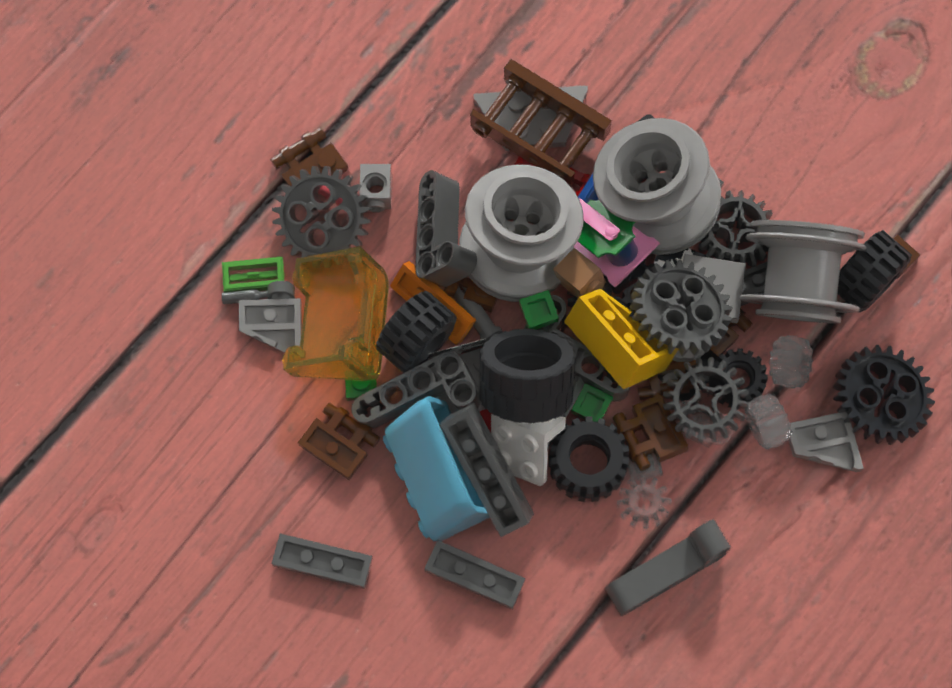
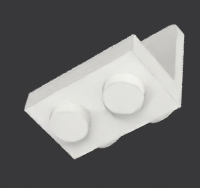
M491 414V434L513 475L535 485L542 486L547 481L548 442L565 429L566 417L560 416L547 422L528 424L506 421Z

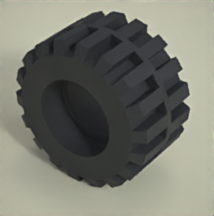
M884 230L872 235L864 243L867 247L866 250L856 251L840 269L837 294L848 304L858 306L860 308L858 313L867 310L898 278L911 260L912 254Z
M423 291L406 301L389 319L379 335L376 350L402 373H405L428 361L429 353L440 350L451 335L457 317L430 292Z
M585 417V421L581 422L579 418L572 420L570 426L566 424L565 429L553 438L549 454L550 475L552 480H556L557 488L560 491L564 489L566 496L571 499L573 495L579 497L578 501L585 502L586 498H591L592 502L599 501V497L602 496L607 498L611 496L613 490L616 491L620 487L622 480L625 478L629 464V448L624 443L625 437L622 433L618 434L616 432L617 427L615 425H605L606 420L599 418L598 422L592 421V417ZM582 445L596 446L606 455L607 466L597 474H583L577 471L571 464V452Z

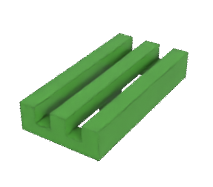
M283 257L222 262L224 292L252 289L266 291L270 283L285 281ZM277 266V270L256 271L229 275V271ZM278 278V280L230 284V282Z

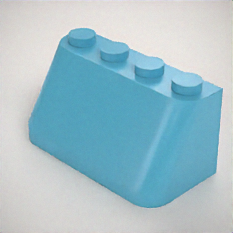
M427 396L416 402L385 428L383 441L386 448L395 457L397 463L394 466L397 475L407 486L409 491L406 493L408 502L413 509L417 510L420 518L418 525L421 533L425 538L430 537L433 541L437 542V540L443 541L490 517L440 427V423L452 414L447 402Z

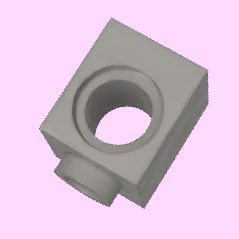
M360 164V184L362 187L360 188L359 196H368L362 202V206L371 207L370 212H382L384 209H392L391 164ZM375 185L383 187V190L379 193L368 191Z

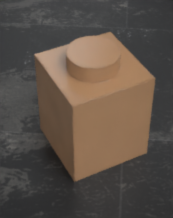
M576 248L553 269L556 277L561 281L560 284L577 298L595 290L603 289L606 283L602 270Z

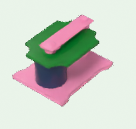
M579 198L583 209L584 223L581 235L574 247L602 270L603 275L607 277L609 283L616 288L660 243L654 237H648L634 227L636 222L627 221L612 214L604 207L600 200L594 201L591 199L586 203Z

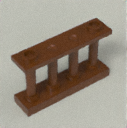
M510 59L504 67V81H506L507 85L485 115L474 109L470 113V125L479 136L483 138L488 136L534 166L555 173L572 187L575 172L570 168L592 138L597 137L604 142L610 133L612 120L513 59ZM522 91L529 95L532 100L510 131L495 123V120L514 94ZM548 107L555 111L557 116L537 144L532 146L519 138L540 108ZM572 122L581 127L582 132L559 163L545 154V152L564 125Z

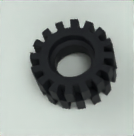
M740 348L736 352H733L732 349L728 350L725 355L722 353L714 363V368L718 369L719 364L725 361L727 363L724 370L726 374L732 368H740L748 373L750 384L744 389L748 390L749 395L739 398V400L746 401L751 406L756 400H759L766 387L768 374L766 375L765 372L767 368L765 364L761 365L762 359L759 356L756 358L752 356L754 352L748 350V353H743V349ZM709 376V387L714 388L719 385H725L720 379ZM732 394L725 395L719 403L723 405L726 402L729 404L728 407L731 408L733 404Z

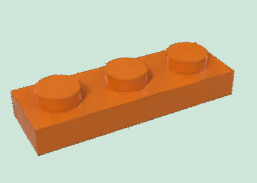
M410 261L401 266L390 284V287L406 301L423 291H428L454 313L457 319L448 339L455 345L463 342L476 322L473 316L438 285L418 277L415 265Z

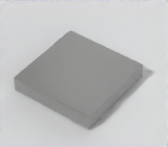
M684 254V268H688L689 264L693 262L694 270L697 272L703 267L706 268L704 276L707 278L711 275H716L713 282L714 285L724 284L720 294L730 295L726 305L732 306L733 309L728 316L732 318V323H738L741 306L740 296L743 290L746 263Z

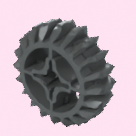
M729 190L726 192L725 199L721 196L718 216L727 212H733V215L728 219L720 218L719 221H716L708 234L700 240L702 242L699 244L698 249L699 251L708 250L706 253L708 258L715 257L721 260L747 263L750 267H754L757 265V259L760 261L766 259V252H768L769 248L763 244L756 243L747 249L737 250L739 244L751 243V241L746 239V235L756 233V230L750 228L751 223L745 219L744 215L753 221L769 220L773 213L772 210L763 211L765 207L764 201L758 204L754 203V194L750 195L749 199L743 198L744 192L742 190L739 191L737 197H734L733 193ZM735 221H737L736 228L739 229V234H737L736 240L734 241V233H732V230ZM716 238L723 239L727 247L721 245Z
M710 357L708 359V366L702 367V359L696 358L697 368L692 369L691 364L687 361L684 363L685 370L687 371L686 374H683L679 369L674 370V375L679 379L678 382L672 379L667 380V385L673 388L674 391H664L663 397L672 399L673 402L665 403L663 405L664 410L675 411L667 419L669 422L679 419L680 422L676 425L675 430L680 432L686 426L688 428L685 435L687 439L692 437L694 431L698 432L699 443L703 442L704 433H710V441L712 443L716 442L715 432L720 431L721 436L726 439L728 432L725 427L729 426L733 431H737L738 425L733 419L745 420L746 416L738 411V409H748L749 403L741 401L739 398L747 397L749 392L746 389H737L745 383L744 378H738L733 381L732 378L736 375L737 369L732 368L726 374L724 372L727 365L725 361H722L717 369L714 368V358ZM699 377H716L723 381L725 385L711 388L706 386ZM690 381L693 385L695 396L687 402V405L680 407L679 398L681 391ZM700 389L703 393H708V396L709 394L715 396L711 399L712 411L709 407H704V404L703 406L697 404L701 401ZM731 393L733 398L731 410L722 419L719 415L717 404L725 395ZM703 412L707 414L713 424H698L686 416Z

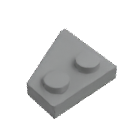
M300 298L239 300V331L297 359H302V301Z
M846 412L786 424L785 429L793 457L854 472H860L864 469L851 422H843L848 416Z

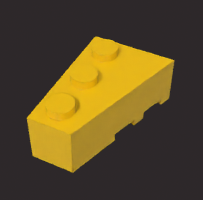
M598 289L577 299L564 321L623 389L665 371L679 348H675L672 354L668 353V345L664 344L661 348L657 349V339L654 338L647 341L646 338L649 332L647 330L640 332L637 330L640 323L632 320L630 316L632 311L602 289Z

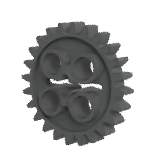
M312 166L311 175L306 169L300 170L301 179L296 176L289 177L292 186L281 185L282 190L286 193L285 196H275V199L281 203V207L272 208V211L279 213L280 218L273 220L272 223L279 224L282 227L275 234L276 236H286L282 243L283 247L293 245L291 250L292 256L302 252V262L307 261L312 256L313 265H317L323 257L325 264L329 265L332 264V255L338 262L343 261L342 252L344 251L349 256L353 255L354 252L351 245L362 246V242L357 237L359 235H368V232L362 228L363 224L371 223V220L365 218L363 214L370 211L371 207L362 206V202L368 196H358L357 192L362 185L351 186L352 175L341 179V169H337L333 175H331L330 166H324L322 174L318 166ZM322 186H326L330 191V198L327 202H322L318 197V191ZM337 199H343L339 206L324 215V221H317L305 233L301 232L302 227L320 215L318 210H326ZM300 204L307 210L306 218L303 221L298 220L295 216V209ZM340 210H344L349 216L348 224L344 227L338 224L336 218ZM316 229H321L325 234V242L322 245H318L313 239Z
M666 260L663 267L656 263L651 271L646 269L642 278L638 279L631 294L633 301L630 309L636 311L632 320L642 321L637 330L639 332L646 330L649 332L646 338L647 341L654 338L657 339V349L665 344L668 345L669 354H672L675 348H679L681 356H685L688 349H690L694 356H697L700 349L708 352L712 345L717 346L721 338L728 331L727 327L732 321V318L728 315L733 309L732 306L726 305L730 295L720 294L724 284L714 285L713 282L716 275H711L708 278L704 276L705 267L697 272L694 270L693 262L689 264L688 268H684L681 260H678L675 267L672 266L669 260Z

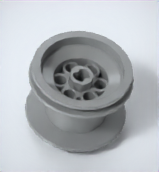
M650 118L637 121L614 134L598 154L593 171L594 189L598 199L612 214L624 220L636 222L634 227L646 236L654 237L659 241L660 244L650 254L663 255L683 251L702 240L712 229L720 212V181L715 170L710 165L708 149L703 139L688 125L666 118Z
M516 164L503 166L482 176L473 185L468 194L465 204L466 222L462 227L459 238V246L474 251L477 255L476 267L469 275V278L489 295L511 302H519V299L547 290L550 293L554 291L561 281L556 277L553 269L575 248L574 245L581 235L584 223L580 200L569 184L555 173L532 165Z
M757 220L751 222L750 228L756 230V233L746 235V239L754 243L763 244L769 248L764 295L748 294L740 296L741 301L762 305L761 309H756L755 315L806 322L841 323V318L836 317V312L856 313L860 311L858 306L837 302L841 255L865 251L867 247L857 242L859 239H864L865 232L843 226L801 221Z

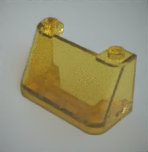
M360 246L296 258L295 271L292 277L293 283L306 296L300 346L294 345L286 349L283 355V370L294 377L357 381L377 379L381 372L382 354L376 350V344L386 322L389 290L388 276L384 268Z

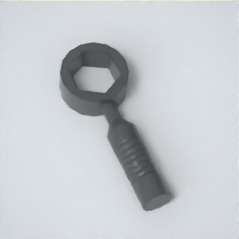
M274 281L268 285V290L263 292L256 289L223 292L222 302L223 304L239 303V300H259L264 297L268 299H295V286L287 281Z

